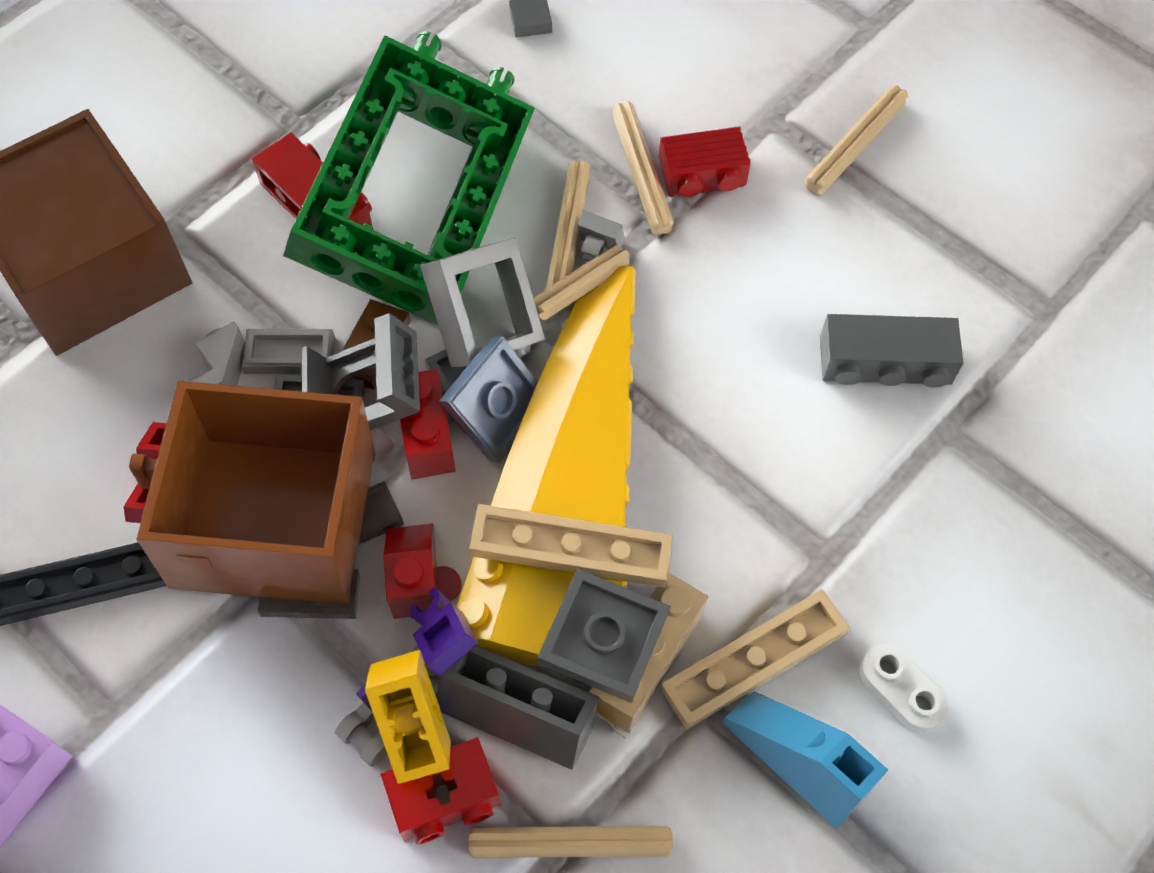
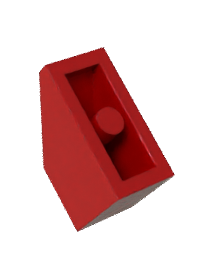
M429 523L388 528L383 552L386 601L394 619L411 617L409 608L413 604L422 611L430 607L432 597L429 590L434 587L439 591L434 525Z

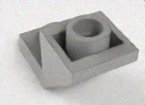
M233 321L223 328L211 331L204 339L195 343L209 371L203 375L192 377L188 380L189 382L237 386L242 370L245 342L239 327Z

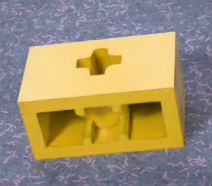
M417 650L370 664L365 692L397 783L401 784L448 770L451 740L421 651Z

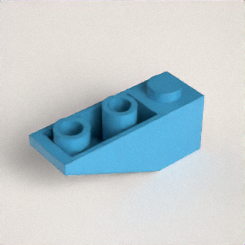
M755 691L722 721L734 735L836 829L865 800L888 771L882 763L848 733Z

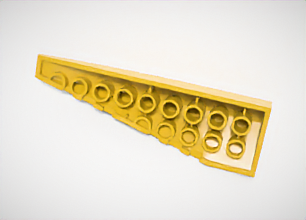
M619 266L606 281L576 301L535 387L506 460L491 506L627 527L625 525L626 504H629L630 487L626 483V477L631 457L632 401L629 398V384H633L630 348L634 347L631 316L635 314L636 271L633 266ZM473 557L456 607L463 613L478 642L476 645L523 665L544 667L537 664V657L575 573ZM603 578L626 588L627 581Z

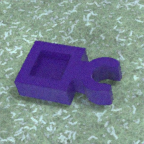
M433 587L429 590L432 597L430 607L422 611L413 604L409 608V614L412 619L422 626L412 634L427 667L440 676L478 642L463 613L447 597Z

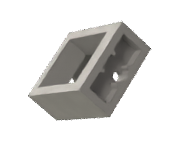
M516 237L420 265L451 367L468 366L483 348L476 347L455 275L495 263L516 333L515 336L505 340L518 357L531 353V344L545 340Z

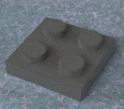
M577 568L537 657V664L632 703L671 606Z

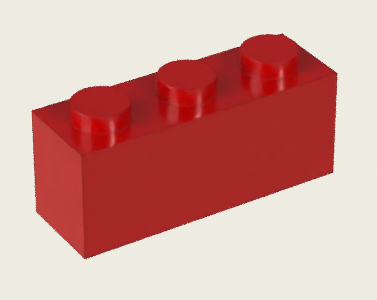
M290 132L254 156L252 162L260 185L296 219L323 162L318 152L310 143L306 142L303 144ZM362 192L349 220L362 226L365 223L372 225L370 217L372 207Z

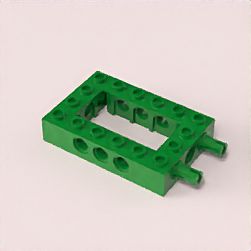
M422 31L418 34L413 48L384 35L291 228L283 256L438 325L420 265L480 247L535 108L508 95L515 78L508 70L504 80L500 82L499 80L504 70L503 67L493 68L485 84L435 60L437 53L442 47V42L434 34L430 45L426 46L431 33L429 31ZM398 112L472 146L427 255L413 249L414 245L407 241L405 244H402L373 231L372 225L365 223L362 226L349 220ZM470 270L455 275L460 294Z

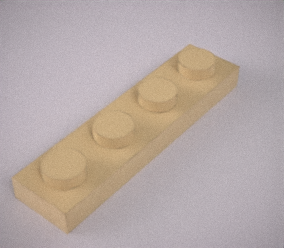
M478 504L469 545V556L575 573L577 568L602 578L665 588L673 535Z
M821 589L661 683L660 690L684 728L688 730L845 636L850 627L824 590Z

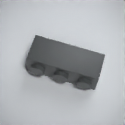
M827 314L820 334L822 381H836L843 385H851L858 382H877L885 386L909 383L924 384L927 387L936 388L952 385L964 364L958 318Z
M475 645L439 676L438 704L441 713L573 770L592 733L599 697L478 645Z

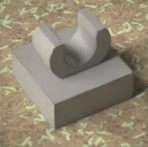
M583 210L577 224L580 238L584 241L581 252L585 253L583 260L589 262L605 252V249L608 250L614 245L622 247L625 241L622 224Z

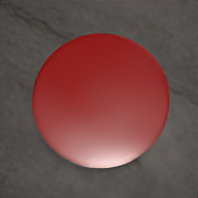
M438 566L439 591L451 602L461 591V578L454 569L447 566Z

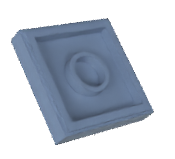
M493 335L439 402L490 462L500 464L511 450L538 381L504 337Z

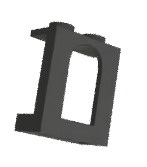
M390 313L374 319V339L344 351L324 357L308 346L302 348V392L337 395L346 380L376 367L377 401L379 402L365 407L370 430L420 412L417 332Z

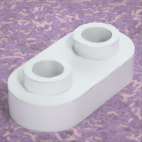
M878 644L867 651L859 666V675L864 686L907 729L918 733H925L935 729L944 720L948 711L947 698L941 688L900 648L891 644ZM880 661L890 662L894 666L895 673L888 674L884 672L880 667ZM916 697L926 698L931 705V709L922 710L916 703Z

